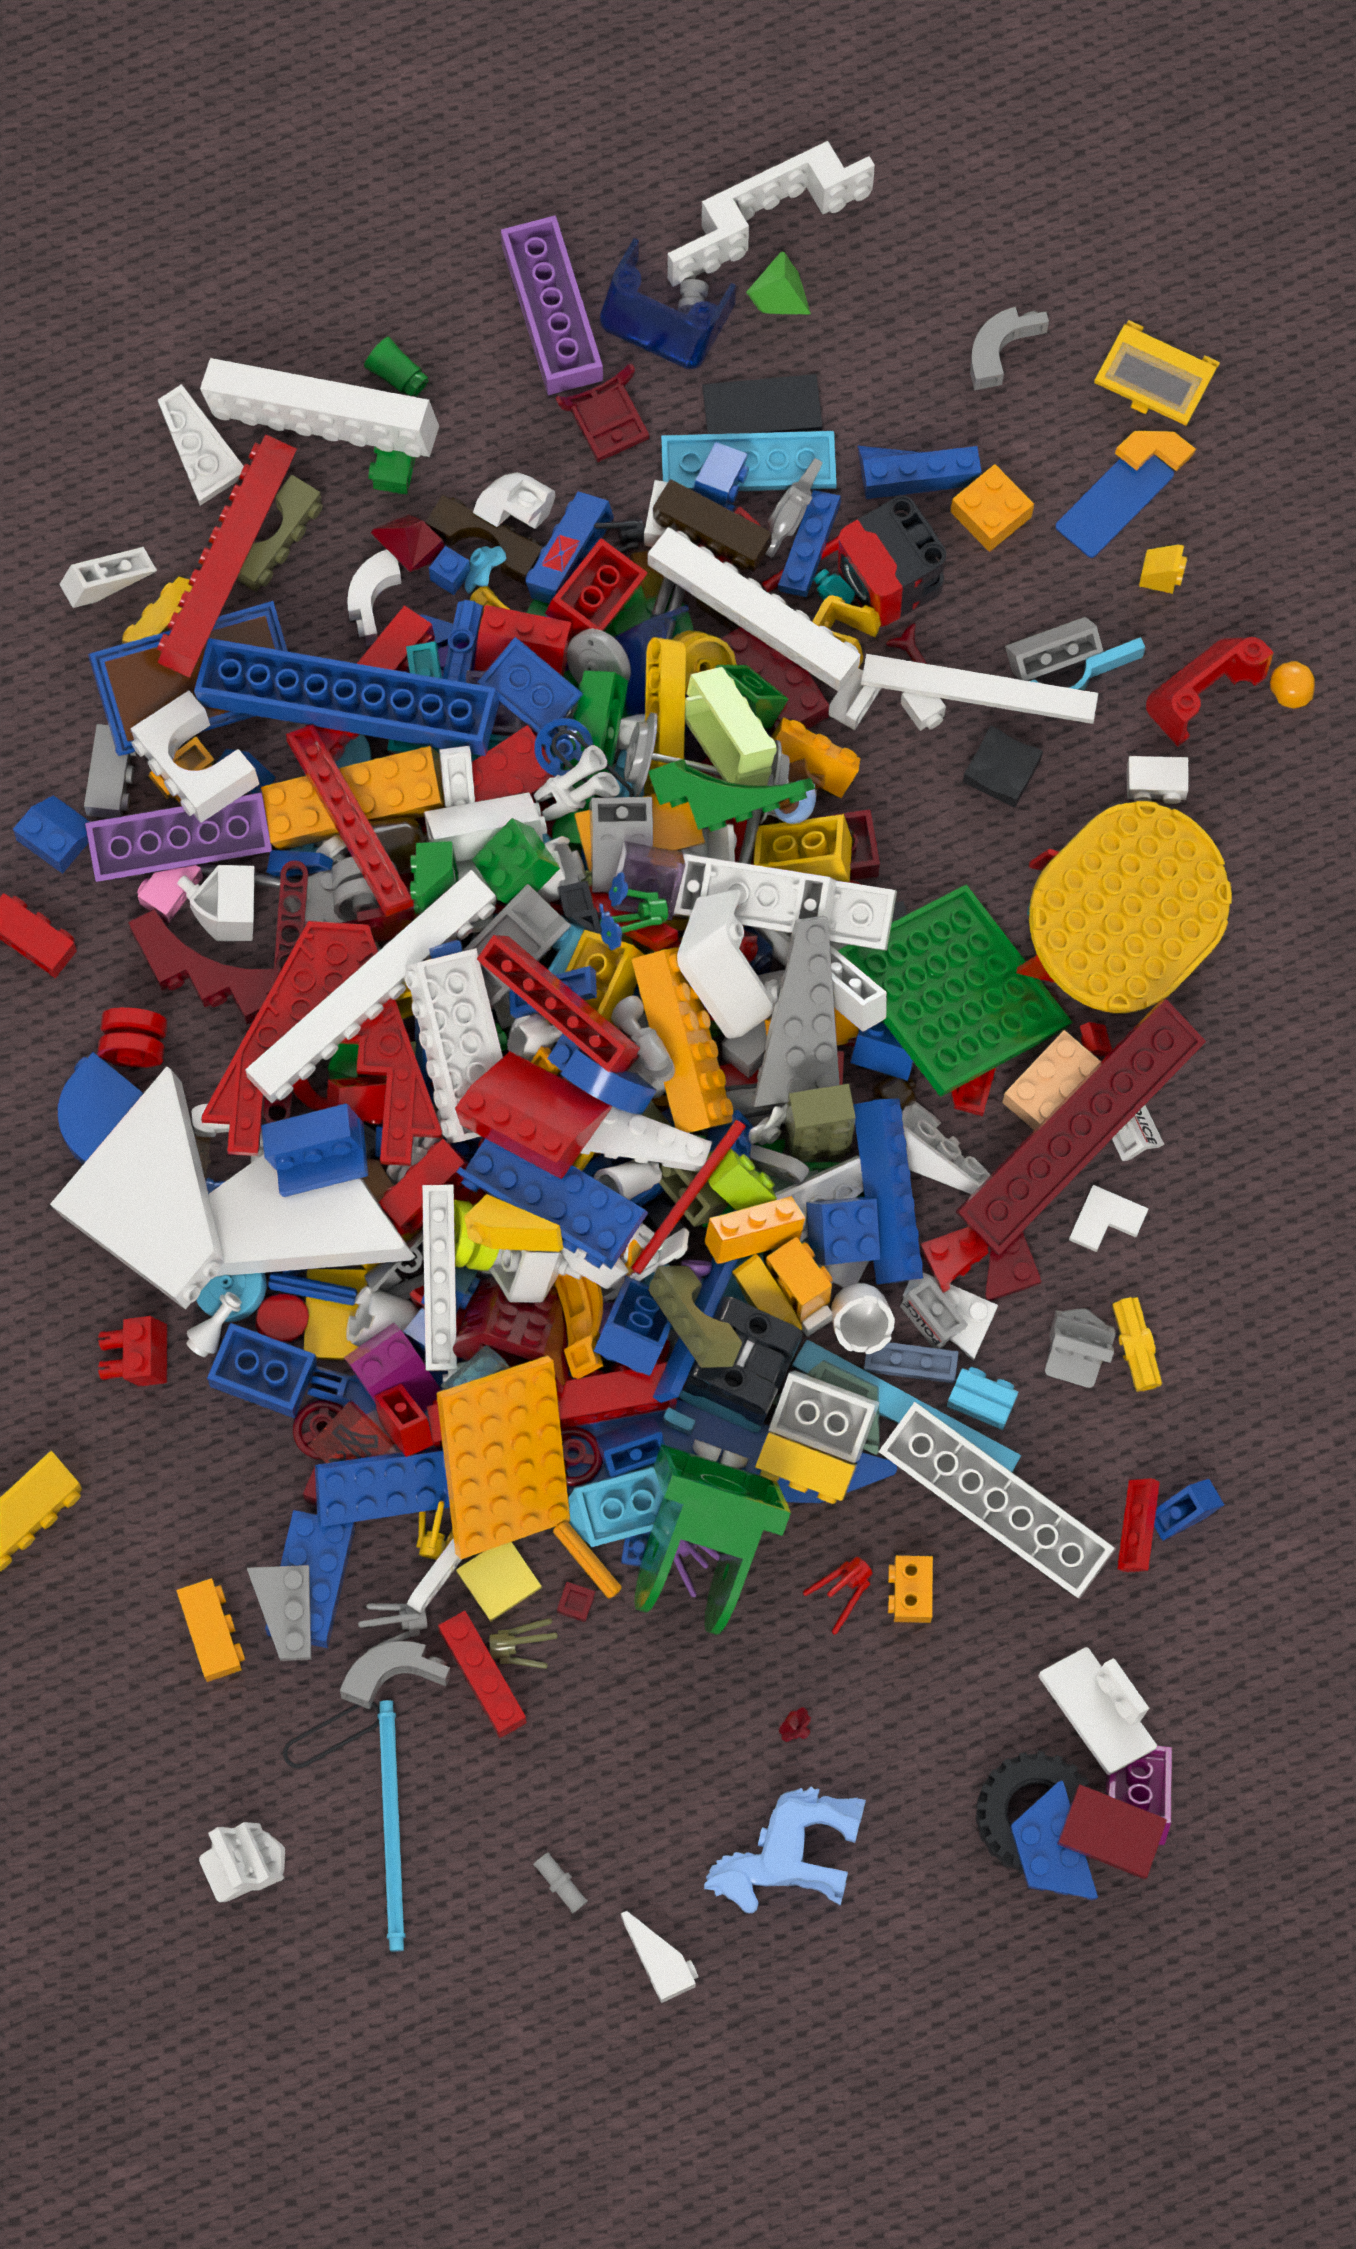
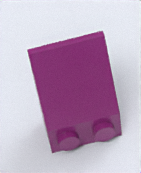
M394 1322L344 1357L374 1402V1395L402 1384L424 1412L427 1406L433 1405L432 1401L437 1399V1392L441 1391L430 1372L426 1371V1366L418 1353Z
M1157 1746L1154 1751L1111 1775H1106L1105 1795L1167 1819L1159 1845H1165L1171 1825L1172 1747Z

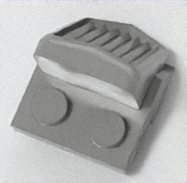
M1088 1309L1065 1310L1063 1312L1055 1310L1049 1334L1051 1345L1045 1364L1046 1374L1050 1377L1090 1388L1094 1386L1102 1362L1111 1363L1114 1354L1112 1344L1116 1334L1114 1327L1106 1325Z

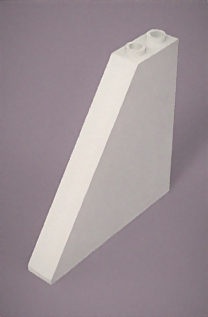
M166 1067L50 1205L64 1219L186 1309L190 1303L199 1297L201 1290L210 1279L217 1276L225 1262L182 1082L170 1068Z
M263 1154L208 1194L225 1262L217 1276L409 1261L415 1257L362 1178L282 1197L279 1194L277 1170L271 1166Z

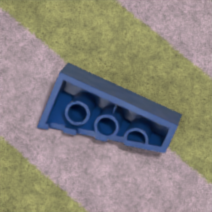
M857 446L865 499L968 487L982 473L977 446L932 452Z

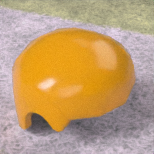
M1296 661L1283 663L1272 672L1270 681L1271 692L1276 696L1278 703L1293 709L1306 706L1313 699L1315 690L1314 676L1306 665Z

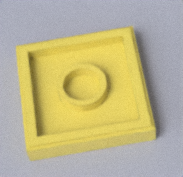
M512 1542L484 1551L456 1569V1572L490 1622L542 1588Z

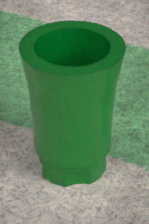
M390 337L384 338L372 350L364 363L365 369L376 374L401 394L405 393L407 396L417 397L429 382L428 377L422 373V369L412 362Z

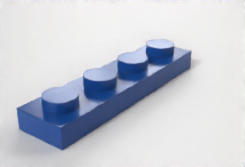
M816 490L812 491L811 496L813 498L809 505H807L778 584L780 592L807 597L841 504V496Z

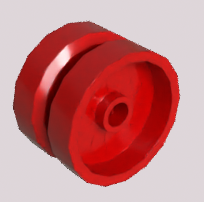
M124 1007L108 1009L103 1012L100 1029L105 1035L99 1039L97 1055L102 1060L118 1066L149 1068L161 1065L164 1060L165 1046L160 1040H163L166 1036L168 1021L164 1016L149 1010Z

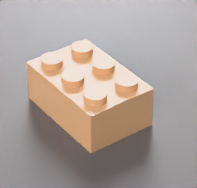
M1064 1030L1005 1092L1002 1103L1035 1130L1101 1061Z

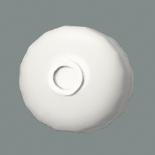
M564 836L544 843L560 867L555 875L537 892L547 903L559 900L558 887L578 883L586 878L579 852L577 850L573 852L567 845L570 840Z
M853 1283L844 1287L835 1296L831 1306V1318L839 1343L848 1351L871 1354L881 1350L890 1342L895 1318L884 1295L877 1288L866 1283Z
M365 1286L354 1302L359 1304L355 1317L349 1316L346 1338L348 1341H351V1344L361 1346L393 1322L403 1332L419 1310L409 1300L379 1289L373 1292L370 1287Z

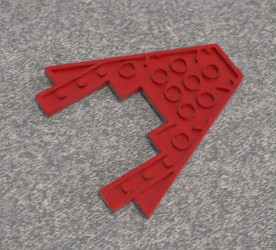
M307 922L202 1114V1123L229 1124L228 1154L259 1156L264 1095L247 1078L245 1069L378 953L369 925ZM390 998L382 1005L384 1008L377 1017L372 1020L366 1019L360 1025V1031L350 1040L345 1038L341 1043L359 1044L357 1074L387 1076L380 1164L411 1166L413 1137L442 1138V1130L397 1003Z

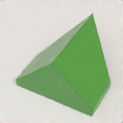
M780 252L746 293L762 313L811 314L799 273L785 252Z

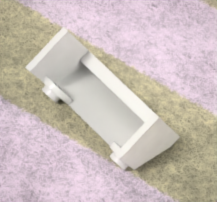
M738 889L696 899L677 953L680 971L723 1034L729 1039L745 1035L773 1014L775 1002H778L781 987L779 985L781 977L785 973V970L757 975L740 951L739 947L744 937V928L734 916L741 895Z

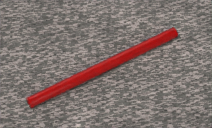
M735 1120L630 1267L634 1272L641 1275L746 1127L743 1123Z

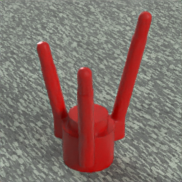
M855 1557L850 1563L846 1561L838 1569L803 1591V1595L807 1596L840 1575L841 1580L827 1593L828 1597H832L845 1585L851 1589H854L856 1586L858 1587L832 1629V1634L834 1635L843 1626L862 1593L871 1585L868 1579L873 1575V1572L867 1563L859 1557Z

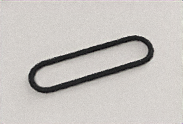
M562 730L553 737L552 750L567 767L573 769L574 766L557 750V739L561 735L568 734L573 736L585 749L589 745L575 732ZM607 764L605 768L627 788L629 797H634L631 786ZM586 778L581 779L584 783L588 781Z
M373 1702L372 1707H374L377 1711V1714H379V1706ZM355 1704L290 1740L283 1749L284 1761L293 1768L306 1767L373 1730L379 1725V1719L377 1717L373 1725L304 1763L295 1764L289 1760L287 1752L293 1743L361 1707Z

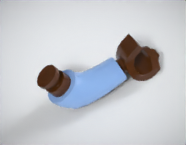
M805 758L789 763L788 781L793 783L812 778L815 789L806 792L808 798L790 804L788 798L780 801V808L775 809L776 815L789 824L801 823L812 814L816 802V790L825 786V775L814 772L810 773L808 762Z

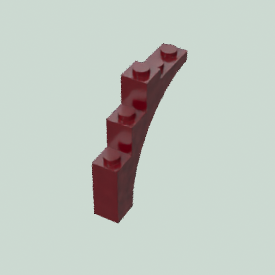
M155 909L128 922L130 931L162 991L167 988L175 990L185 983V979L189 978L204 1008L209 1005L217 1007L226 1002L227 996L231 995L246 1024L254 1021L273 986L274 969H243L223 965L201 956L183 944L166 927Z

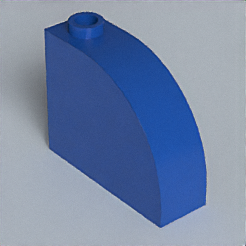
M94 1052L88 1058L83 1057L76 1064L75 1072L65 1084L58 1103V1122L64 1141L73 1156L83 1165L144 1094Z

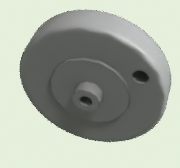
M586 629L573 637L569 642L567 663L578 684L582 681L584 671L616 672L629 682L631 670L628 657L622 646L611 635L598 629Z

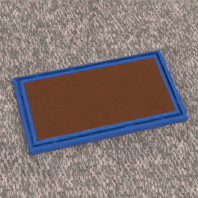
M273 601L219 616L209 636L212 639L288 652ZM172 630L88 654L115 745V752L118 756L136 752L131 744L134 740L131 732L132 727L187 691H190L197 699L194 690L207 643L190 678L157 663L161 655V651L157 650L163 634L170 635ZM204 707L210 726L201 732L252 718L255 715Z

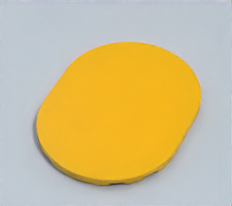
M1136 801L1118 804L1106 809L1088 822L1043 869L1031 896L1029 924L1032 941L1043 967L1054 982L1064 992L1082 1004L1111 1013L1137 1012L1149 1008L1160 1002L1161 999L1168 997L1212 952L1228 925L1229 906L1232 903L1231 883L1227 880L1226 871L1223 866L1225 864L1224 859L1213 840L1190 817L1176 809L1171 810L1160 806L1156 802Z

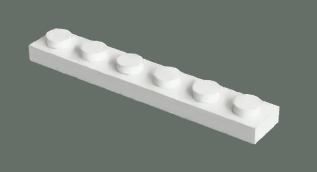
M423 1185L426 1371L457 1370V1356L453 1353V1345L456 1340L453 1185Z

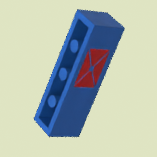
M578 491L573 501L568 503L565 515L553 529L551 539L541 549L537 563L527 573L525 582L532 599L550 604L600 538H603L607 529H596L594 524L612 522L614 519L608 500Z

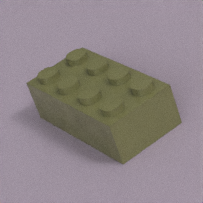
M849 1084L789 1093L784 1127L789 1156L803 1163L815 1162L816 1158L826 1156L829 1160H837L845 1157V1153L850 1152L856 1117Z

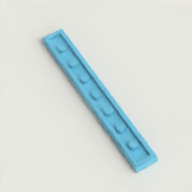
M806 1340L792 1364L793 1368L807 1374L825 1360L878 1386L879 1414L896 1424L900 1423L913 1403L916 1402L1011 1472H1013L1021 1457L1020 1454L809 1340Z

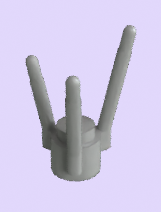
M369 1603L366 1606L369 1610L399 1611V1615L370 1619L358 1623L359 1627H368L400 1622L402 1630L408 1629V1631L368 1649V1651L386 1643L420 1636V1630L428 1627L425 1609L422 1613H419L407 1605V1603Z

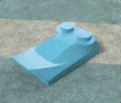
M654 1464L574 1488L568 1497L569 1524L591 1547L652 1531L664 1497L653 1467Z

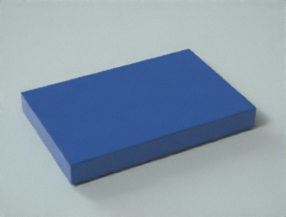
M516 637L477 682L482 686L496 688L498 700L537 733L548 722L558 718H565L584 695ZM556 727L548 731L547 734L550 736V734L555 730Z
M358 1118L360 1149L352 1150L346 1155L324 1157L322 1160L314 1163L305 1162L297 1164L287 1170L277 1169L279 1194L282 1197H287L369 1176L363 1121Z

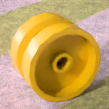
M688 630L677 634L672 639L682 641L686 648L685 695H687L691 674L715 669L717 665H737L732 649L726 642L701 631Z

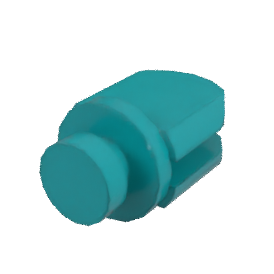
M823 569L815 576L813 581L817 585L821 584L817 588V592L823 600L828 596L834 595L851 605L855 592L840 575L838 576L834 573L829 576L830 572L827 569Z

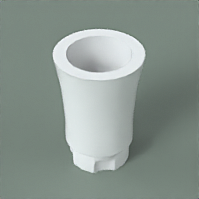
M635 1159L615 1167L598 1170L594 1179L630 1200L638 1194L651 1189L654 1184L659 1183L662 1178V1172L658 1162L648 1161L645 1164L635 1162Z

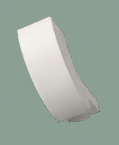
M387 549L375 554L362 564L354 575L348 591L350 621L356 620L359 637L365 636L367 645H372L378 638L372 612L375 599L386 588L401 584L398 560Z

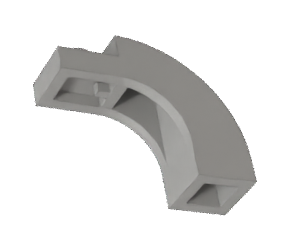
M1016 307L1001 311L983 325L975 338L971 355L970 374L974 390L1002 385L1004 372L999 357L1001 350L1013 340L1047 333L1049 320L1046 312L1038 313L1031 311L1018 317Z
M411 1641L386 1643L371 1649L355 1662L340 1689L341 1699L370 1709L379 1688L390 1677L401 1673H411L446 1686L451 1676L450 1667H447V1663L440 1658L430 1656L429 1659H426L427 1650L424 1644Z

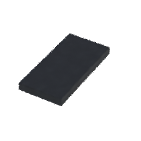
M816 374L702 384L707 434L822 430Z

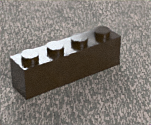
M672 479L668 481L653 505V519H655L659 526L683 532L690 538L692 543L698 542L709 549L715 556L722 555L730 559L736 567L742 570L749 569L754 572L771 545L772 532Z

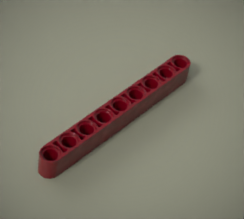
M296 860L286 863L281 871L273 984L282 970L279 966L281 960L289 957L297 940L286 942L282 938V932L287 928H294L298 931L300 937L305 928L308 871L303 863ZM299 869L303 873L301 881L298 883L288 881L286 874L289 870ZM290 898L299 900L301 903L300 909L294 913L288 912L284 908L286 900ZM293 1090L284 1099L279 1100L277 1098L273 1103L266 1097L264 1098V1118L267 1124L276 1122L269 1117V1110L274 1106H281L285 1109L286 1116L284 1119L291 1117Z

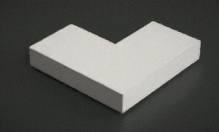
M1093 1185L1069 1240L1097 1252L1108 1226L1137 1237L1148 1208Z

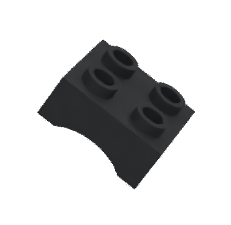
M990 726L977 753L964 773L963 783L1015 808L1042 759L1043 751L1023 744L1009 737L1001 730Z

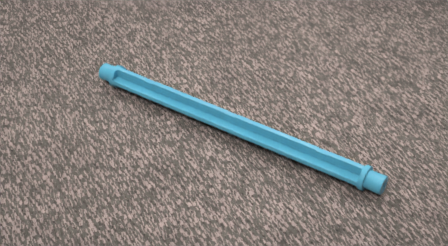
M386 1700L379 1702L380 1713L377 1714L380 1725L388 1916L387 1939H389L390 1951L396 1952L404 1950L403 1938H406V1934L404 1933L395 1738L396 1713H394L393 1701Z

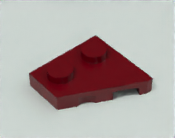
M1023 1231L1000 1255L995 1254L990 1249L985 1300L991 1301L1041 1284V1278Z

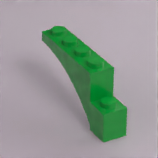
M685 759L663 765L648 772L659 805L670 802L672 808L689 802L698 830L708 827L710 832L727 827L725 821L734 817L737 823L754 817L752 813L754 810L762 808L763 813L778 809L780 808L779 802L789 798L790 804L806 799L808 798L806 792L815 789L812 778L772 786L732 783L693 769L686 765Z

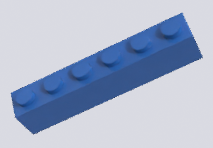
M900 1098L879 1099L853 1104L864 1194L866 1198L877 1199L880 1259L873 1260L876 1285L923 1279V1264L920 1256L919 1234L916 1226L915 1204L912 1196Z

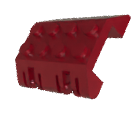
M494 1277L480 1281L471 1297L472 1302L468 1305L460 1332L453 1345V1353L459 1358L474 1362L479 1346L483 1343L532 1361L549 1356L554 1362L556 1391L562 1393L570 1368L564 1349L568 1347L567 1326L557 1289L552 1286L543 1302H509Z

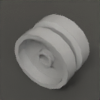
M353 857L346 858L337 863L332 869V886L334 891V913L338 918L343 921L358 919L357 912L380 908L378 901Z

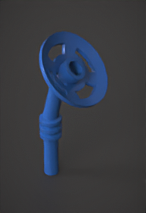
M569 718L554 719L545 724L536 736L534 744L535 757L541 768L555 777L557 775L563 776L571 770H559L560 762H563L557 756L553 757L550 752V745L552 744L553 737L558 733V726L565 725L567 726L566 730H571L575 733L578 731L589 746L593 745L591 734L587 728L576 720ZM556 727L555 730H554V731L550 734V736H549V735L547 734L548 731H550L552 728ZM564 734L556 741L557 750L568 761H571L573 758L580 761L583 751H581V744L573 736ZM571 738L575 742L576 750H573V745L569 741ZM542 744H545L546 755L551 761L549 764L542 755Z

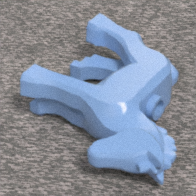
M813 1787L806 1791L799 1788L782 1794L777 1801L776 1808L772 1812L768 1828L762 1827L758 1846L763 1847L762 1853L752 1854L746 1852L743 1854L735 1852L733 1856H723L722 1859L716 1861V1865L711 1866L710 1873L706 1876L708 1881L704 1884V1889L714 1890L716 1897L722 1894L725 1895L745 1913L749 1914L757 1911L759 1904L753 1892V1885H797L802 1888L817 1890L826 1895L829 1900L841 1906L848 1872L803 1862L805 1828L814 1824H826L841 1832L845 1840L855 1843L866 1800L858 1798L835 1799L829 1796H823L818 1799L819 1789H813Z

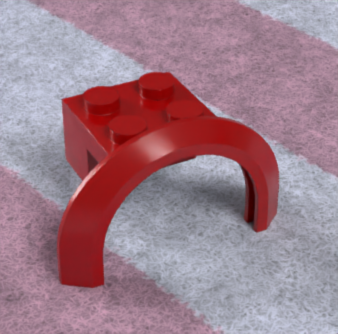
M383 1075L328 1079L327 1098L318 1095L310 1086L307 1078L305 1080L300 1078L292 1085L293 1092L300 1101L315 1111L347 1103L362 1121L370 1124H380L383 1122L387 1077Z

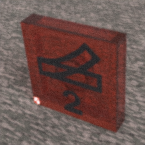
M350 1401L308 1446L325 1463L386 1455L395 1443L353 1401Z

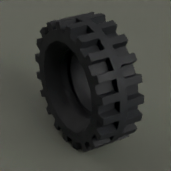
M1042 1751L1029 1755L1026 1752L1020 1753L1018 1757L1008 1758L997 1769H993L983 1784L976 1804L977 1811L975 1817L980 1832L979 1837L981 1842L984 1841L989 1849L988 1853L992 1857L995 1856L999 1859L1004 1867L1008 1868L1009 1866L1018 1870V1873L1024 1874L1011 1832V1824L1007 1816L1008 1803L1016 1791L1030 1784L1044 1785L1052 1788L1058 1782L1063 1781L1071 1806L1077 1786L1080 1784L1089 1788L1087 1778H1083L1077 1772L1078 1768L1074 1764L1070 1766L1062 1761L1063 1757L1058 1755L1055 1757L1047 1756Z

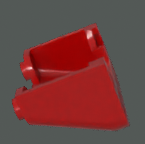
M1256 637L1221 639L1148 696L1146 711L1178 747L1189 739L1190 735L1187 731L1188 721L1199 712L1201 701L1198 695L1224 674L1234 685L1239 681H1248L1254 686L1258 685L1267 676L1274 652L1265 642Z

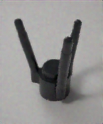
M641 518L623 522L594 524L596 529H618L620 542L626 541L627 543L617 548L621 553L638 549V542L644 541V525Z

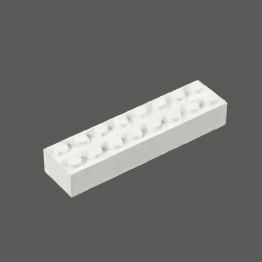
M213 358L209 360L200 388L212 414L221 420H229L231 418L241 420L243 423L252 426L257 424L267 425L277 431L288 429L303 436L314 434L322 436L329 441L345 440L360 447L365 445L376 446L382 451L391 452L396 450L412 457H419L420 455L430 457L439 429L430 401L427 399Z
M916 1402L913 1403L879 1450V1453L1077 1598H1081L1116 1549Z

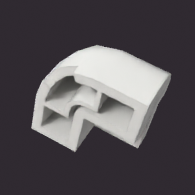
M518 472L504 475L496 479L481 493L473 513L496 527L512 515L536 529L550 514L555 499V491L534 478Z

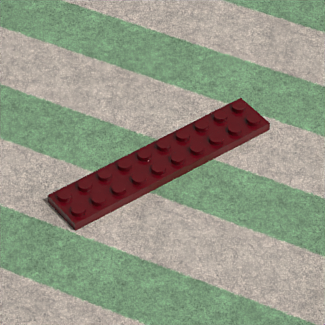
M1161 999L955 1212L995 1254L1000 1255L1206 1042L1204 1038L1167 999Z

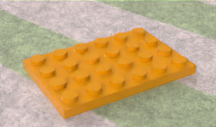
M549 1356L437 1392L455 1554L460 1559L555 1527L561 1522L570 1521L554 1362Z

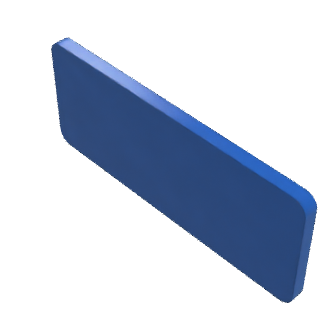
M1155 455L1137 471L1120 458L1056 523V530L1085 555L1094 558L1174 477V471Z

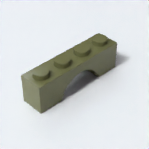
M293 475L289 477L275 496L277 508L283 516L279 530L268 540L253 543L236 579L257 592L261 585L264 587L268 585L273 577L272 570L277 563L283 564L290 553L288 548L294 540L296 542L301 540L306 532L305 525L310 518L316 519L323 507L321 504V493Z
M658 1266L648 1291L701 1368L733 1367L742 1341L729 1323L713 1319L696 1307L695 1301L702 1284L689 1266Z

